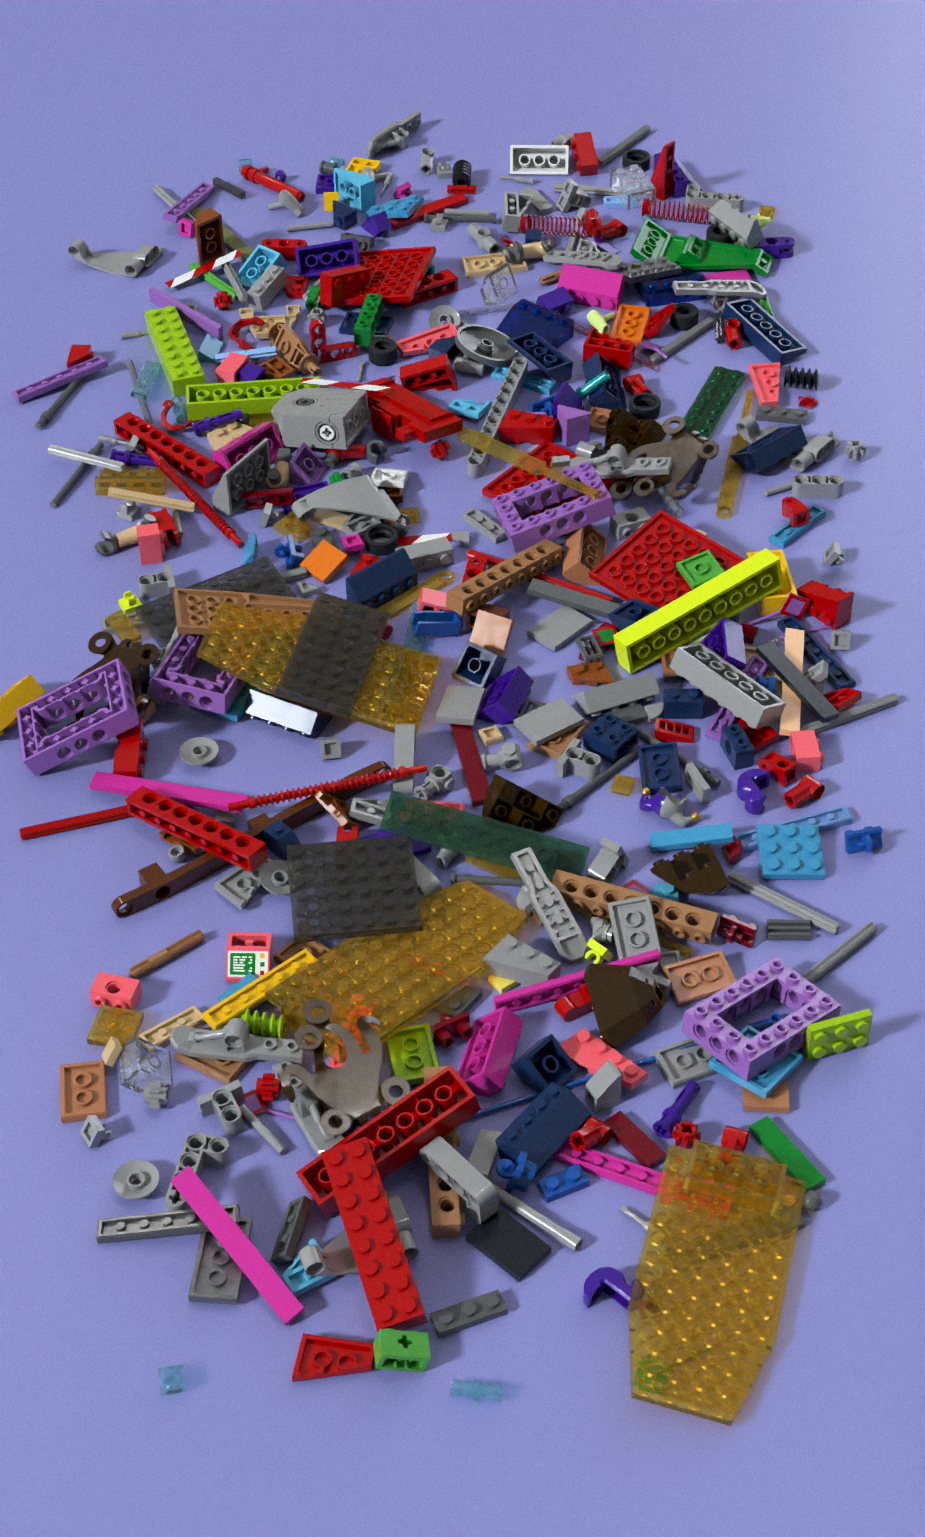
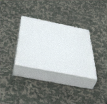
M375 468L370 478L376 486L404 488L409 477V471Z

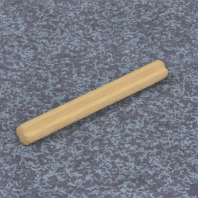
M109 487L108 497L187 512H194L195 503L191 501Z

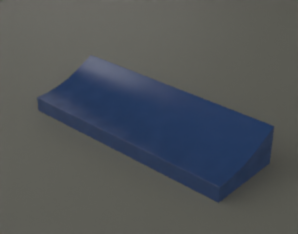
M751 297L725 303L722 317L725 320L731 318L739 320L740 333L772 363L780 362L781 366L792 358L806 354L807 347Z

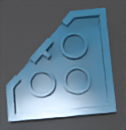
M412 194L401 199L371 206L366 212V217L370 218L372 215L385 211L388 218H408L424 202V197Z

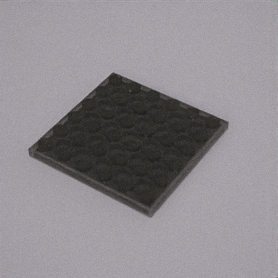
M411 835L286 846L294 943L423 931Z

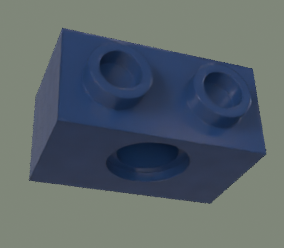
M741 724L721 727L720 746L733 769L739 770L752 767L755 748Z

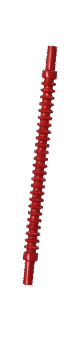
M149 448L146 453L154 460V464L191 502L195 503V506L206 515L227 539H231L239 548H242L244 542L236 535V531L204 501L163 457L158 456Z
M426 764L408 768L401 766L398 770L393 768V771L388 769L387 772L382 770V773L378 771L376 774L372 772L371 775L366 773L364 777L362 775L359 778L354 776L353 779L348 777V780L343 778V781L337 779V782L332 780L331 783L326 781V784L321 782L319 786L314 784L313 787L309 785L308 788L303 786V789L298 787L297 790L292 788V791L287 789L286 792H283L281 790L280 793L275 792L273 795L272 793H269L268 796L263 794V797H260V795L257 798L251 796L247 800L228 803L229 811L244 808L255 809L257 806L262 807L263 804L268 806V803L273 805L274 802L279 804V801L284 803L285 800L290 802L291 799L296 800L298 797L299 799H302L303 796L307 798L308 795L313 797L318 790L330 794V791L335 793L336 790L342 791L343 788L345 790L348 787L353 789V786L358 788L359 785L364 787V784L369 786L370 783L375 785V782L380 784L381 781L387 782L388 779L392 781L393 778L398 780L399 777L400 779H405L409 775L427 772Z

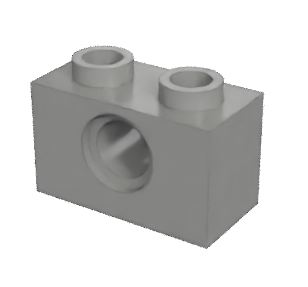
M643 506L619 512L610 516V530L618 541L625 540L651 517Z

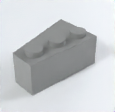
M504 191L501 205L502 231L508 233H517L519 231L522 216L524 214L528 215L531 211L534 195Z
M509 934L482 958V977L488 978V976L492 975L513 980L516 983H520L521 987L531 986L560 977V962Z

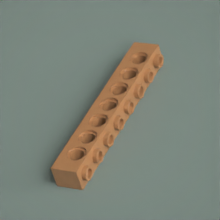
M548 539L536 543L448 590L446 607L461 616L471 612L561 563L562 546Z
M556 869L551 881L558 888L567 906L609 918L607 903L650 895ZM650 895L657 932L674 935L677 938H685L699 944L711 945L718 927L719 913Z
M447 1066L423 1067L424 1083ZM455 1129L442 1137L455 1150L457 1146H460L459 1132H455ZM428 1166L432 1239L461 1237V1228L465 1227V1214L460 1213L459 1207H464V1199Z

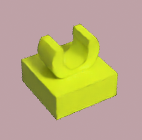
M131 591L124 592V598L118 600L119 606L125 615L143 610L142 603L135 594H131Z
M592 938L586 944L591 950L585 954V958L590 961L593 956H596L594 964H602L603 958L610 962L614 956L607 948Z

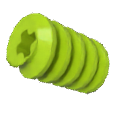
M246 1009L245 1013L240 1017V1019L247 1022L249 1034L285 1039L287 1024L284 1014H281L279 1019L276 1020L275 1013H272L271 1017L268 1018L267 1012L264 1011L262 1016L259 1017L258 1010H255L253 1016H251L250 1009Z

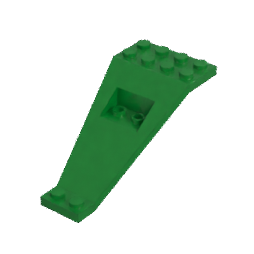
M648 218L643 221L630 250V254L640 261L657 259L663 256L671 262H675L682 270L753 269L756 274L764 278L768 274L774 258L760 248L753 247L750 250L746 246L702 240L691 233L688 237L671 235Z

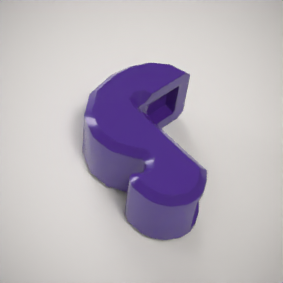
M764 769L747 770L740 774L737 781V796L742 801H745L744 809L753 815L761 814L765 810V806L762 803L766 800V796L761 789L769 786L770 773Z
M612 1267L598 1268L587 1277L584 1283L583 1299L587 1308L603 1292L629 1312L639 1310V1302L644 1299L643 1286L637 1280H632V1283L628 1285L624 1275L618 1269Z

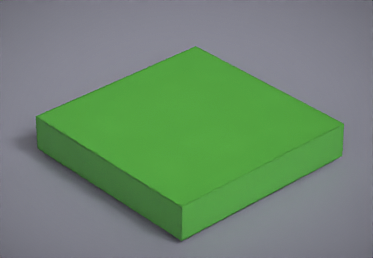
M709 549L676 563V568L692 590L725 572Z

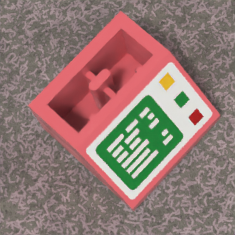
M229 932L226 948V982H238L248 973L259 978L271 970L274 951L272 933Z

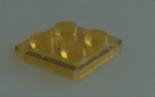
M101 1005L87 1036V1043L106 1047L112 1036L118 1038L123 1048L122 1050L130 1051L144 1019L143 1012Z

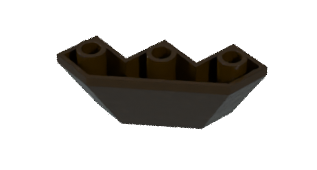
M614 408L606 422L604 450L607 452L612 445L620 444L625 447L627 454L640 446L663 441L667 434L654 419H637L624 408Z
M495 774L486 791L482 817L485 827L528 839L555 828L564 809Z
M702 842L696 845L691 853L689 851L685 853L682 850L673 855L674 859L671 861L669 859L665 861L662 858L652 864L654 867L650 869L652 874L686 894H714L731 886L709 843L705 845Z
M594 963L587 965L584 980L598 1024L600 1037L603 1042L615 1049L653 1020L663 1008L666 996L655 979L632 966Z

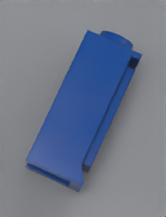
M414 611L411 626L415 637L420 635H455L458 637L459 631L463 627V620L454 611Z

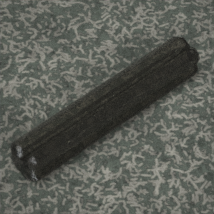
M218 177L213 178V185L239 199L246 197V192Z
M722 311L715 313V340L718 344L725 341V324Z

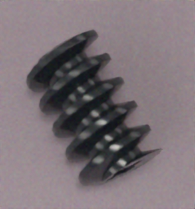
M459 160L454 164L452 178L454 186L467 185V187H470L472 166L469 161Z
M789 366L785 372L784 387L787 382L790 388L794 383L796 388H799L801 384L802 389H805L808 385L809 390L815 385V390L817 391L818 370L815 369L814 373H812L811 368H809L807 373H805L803 367L798 372L797 367L792 371L791 366Z

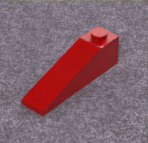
M671 141L663 146L649 184V195L662 201L672 196L675 141Z

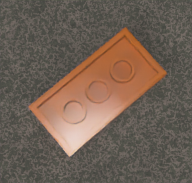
M620 304L610 337L614 339L619 337L634 343L635 347H641L637 344L643 341L646 325L651 314V307Z

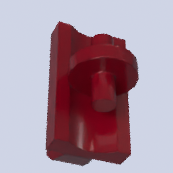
M723 913L720 916V923L716 934L727 938V942L730 944L736 942L752 948L758 927L753 923L747 924L740 921L734 915L728 916Z
M466 1011L450 1018L446 1013H443L439 1016L440 1022L431 1026L432 1040L435 1046L441 1044L444 1048L453 1046L455 1043L454 1038L458 1036L465 1040L473 1036L469 1014Z

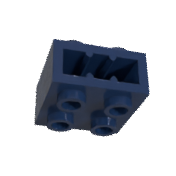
M610 712L599 717L593 725L587 727L583 732V747L613 764L639 742V728Z

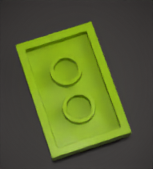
M868 1008L807 1025L803 1052L806 1060L821 1058L825 1055L840 1053L850 1048L868 1044L873 1018L871 1010Z
M429 1024L385 1030V1039L394 1076L403 1078L409 1085L424 1083L423 1067L439 1066Z

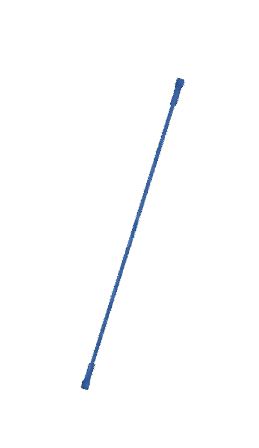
M773 1013L769 1016V1019L749 1024V1026L760 1031L777 1023L773 1020H782V1016L778 1013ZM695 1043V1044H692V1045H689V1046L680 1048V1049H678V1050L685 1049V1048H689V1047L696 1046V1045H699V1044ZM652 1056L633 1063L642 1066L655 1062L656 1058ZM593 1075L562 1084L561 1086L572 1088L587 1083ZM539 1091L482 1109L469 1119L533 1100L541 1092Z

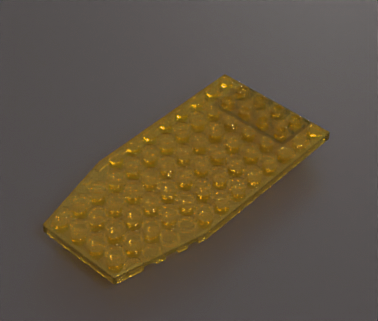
M220 602L197 651V657L266 693L395 733V724H415L417 733L443 659L301 613L291 612V614H284L282 610L275 609L274 612L263 611L261 607L248 609L245 605Z
M460 881L426 897L423 896L390 910L265 992V998L280 1009L281 1014H284L287 1026L293 1031L304 1025H310L306 1022L302 1011L306 1002L314 998L327 1001L332 1008L330 1022L344 1027L356 1039L362 1052L368 1053L369 1045L357 1027L356 1022L359 1017L369 1015L380 1021V1025L370 1024V1026L379 1036L381 1042L384 1043L483 974L487 969L488 963L487 961H482V958L508 934L515 937L528 922L527 915L475 883ZM320 1007L312 1009L311 1013L316 1018H321L325 1015L324 1010ZM320 1029L324 1039V1052L340 1064H343L346 1060V1048L343 1041L335 1033ZM311 1035L303 1037L312 1044L316 1043V1039Z
M699 1140L694 1141L692 1150L669 1144L628 1304L631 1398L728 1426L732 1425L776 1340L804 1200L803 1197L807 1185L806 1181L785 1176L787 1164Z

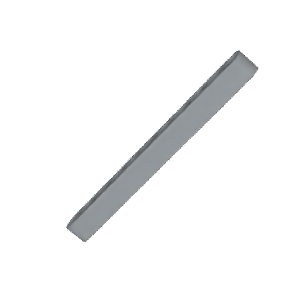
M517 356L513 359L467 459V475L470 478L476 479L482 476L498 441V427L508 411L513 408L522 388L528 369V359L524 356Z

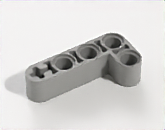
M690 183L686 189L685 208L688 210V203L690 202V211L693 210V203H695L694 211H697L698 204H700L699 211H702L704 204V212H707L708 204L710 209L719 200L723 199L732 204L735 209L738 207L743 212L744 196L735 193L700 191L699 184Z
M395 724L393 768L398 770L401 766L406 768L413 767L415 765L416 751L415 724ZM409 775L405 779H400L399 777L398 780H395L393 778V794H414V775Z
M202 1133L189 1135L184 1143L172 1179L188 1165L199 1179H201L205 1165L212 1167L228 1165L231 1160L228 1140L221 1136ZM170 1183L165 1197L167 1211L190 1209V1205L174 1185Z
M438 1136L419 1150L423 1161L466 1201L467 1211L474 1222L481 1224L499 1210L498 1193L494 1185L442 1137Z

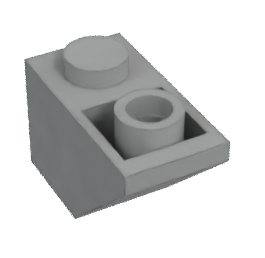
M611 1060L606 1061L586 1083L585 1099L596 1114L620 1104L623 1074L620 1068L615 1067Z

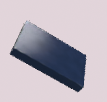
M347 312L339 328L340 334L354 335V327L359 316L358 312ZM381 316L375 335H388L394 323V317Z
M677 741L637 746L642 789L649 788V795L656 794L662 786L668 792L683 791Z

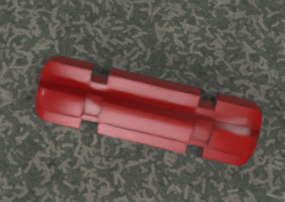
M447 185V193L475 194L476 186Z

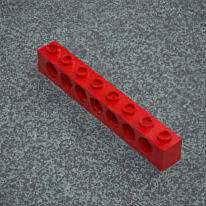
M127 412L114 420L116 435L128 442L133 435L139 437L137 444H141L144 447L143 451L147 452L151 448L158 456L163 457L173 469L206 489L221 480V467L218 463H215L131 412Z
M141 786L126 798L129 815L251 873L268 859L266 843L262 840L236 830L152 789Z

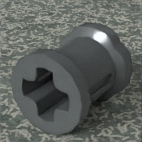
M322 160L319 172L333 174V169L338 168V164H331Z
M401 513L393 526L398 533V537H403L408 533L409 517Z

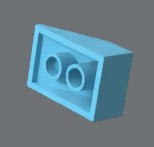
M339 168L333 169L334 191L338 192L341 200L361 213L376 205L374 179L358 172Z
M259 244L236 275L242 286L250 289L271 264L286 268L288 263L281 253Z

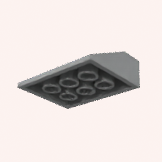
M265 438L223 474L212 496L213 508L216 512L232 517L244 506L241 498L242 492L261 491L268 485L266 477L268 470L271 469L269 439Z

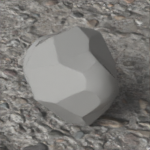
M522 885V889L516 898L517 907L523 916H529L533 905L527 887Z

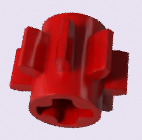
M227 291L216 293L217 297H213L214 305L219 310H228L230 305H233L232 295H228Z
M439 439L430 445L432 449L429 452L433 458L437 456L438 460L450 454L448 449L451 447L447 441L443 442L442 439Z
M264 1073L263 1078H257L256 1094L262 1095V1101H273L274 1096H280L281 1082L280 1079H275V1073Z
M688 1120L676 1123V1130H672V1139H676L675 1146H679L684 1150L691 1149L692 1147L696 1148L697 1141H701V1132L697 1131L698 1125H694Z

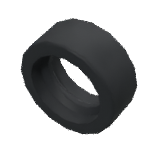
M641 149L628 150L623 154L622 166L629 172H644L650 167V154Z
M644 392L637 393L630 398L629 413L635 418L656 419L660 415L661 401L656 395ZM638 406H650V408H641Z
M372 525L364 532V547L369 553L376 556L389 555L398 547V533L391 525ZM385 537L390 539L386 542L373 541L374 538Z

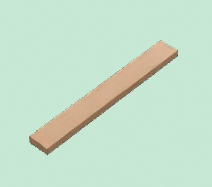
M786 628L784 655L803 673L804 630ZM782 681L781 700L787 704L780 717L779 735L790 736L791 731H800L801 700Z

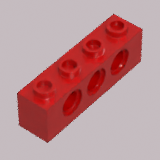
M449 269L425 276L412 302L397 303L404 309L458 291V277Z

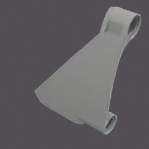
M76 239L69 246L68 252L72 257L96 269L116 275L135 277L144 267H149L163 253V249L160 246L143 244L135 251L91 252L88 245L82 239Z
M751 415L745 416L736 424L737 432L750 444L769 434V432L760 430L759 424ZM821 434L816 437H806L808 444L802 447L803 450L791 453L789 458L777 462L795 471L803 472L813 462L822 461L840 445L837 437H827Z
M369 475L357 476L325 486L297 500L291 508L301 522H305L314 516L317 509L364 514L397 522L401 515L383 489L379 490Z
M385 1190L407 1259L410 1261L419 1254L418 1247L412 1236L410 1220L399 1195H394L393 1192ZM345 1228L324 1249L320 1250L319 1246L312 1244L305 1246L298 1253L305 1273L308 1276H338L359 1273Z

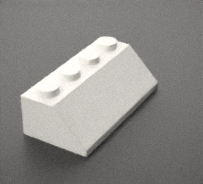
M510 145V175H568L569 145Z

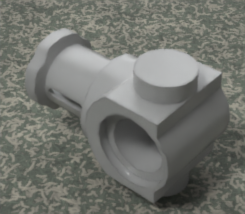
M515 742L503 744L497 753L481 754L484 771L498 766L506 771L521 769L520 746Z
M436 764L428 769L424 783L414 788V794L419 800H428L429 796L433 793L444 794L451 790L455 784V780L452 779V773L446 766Z

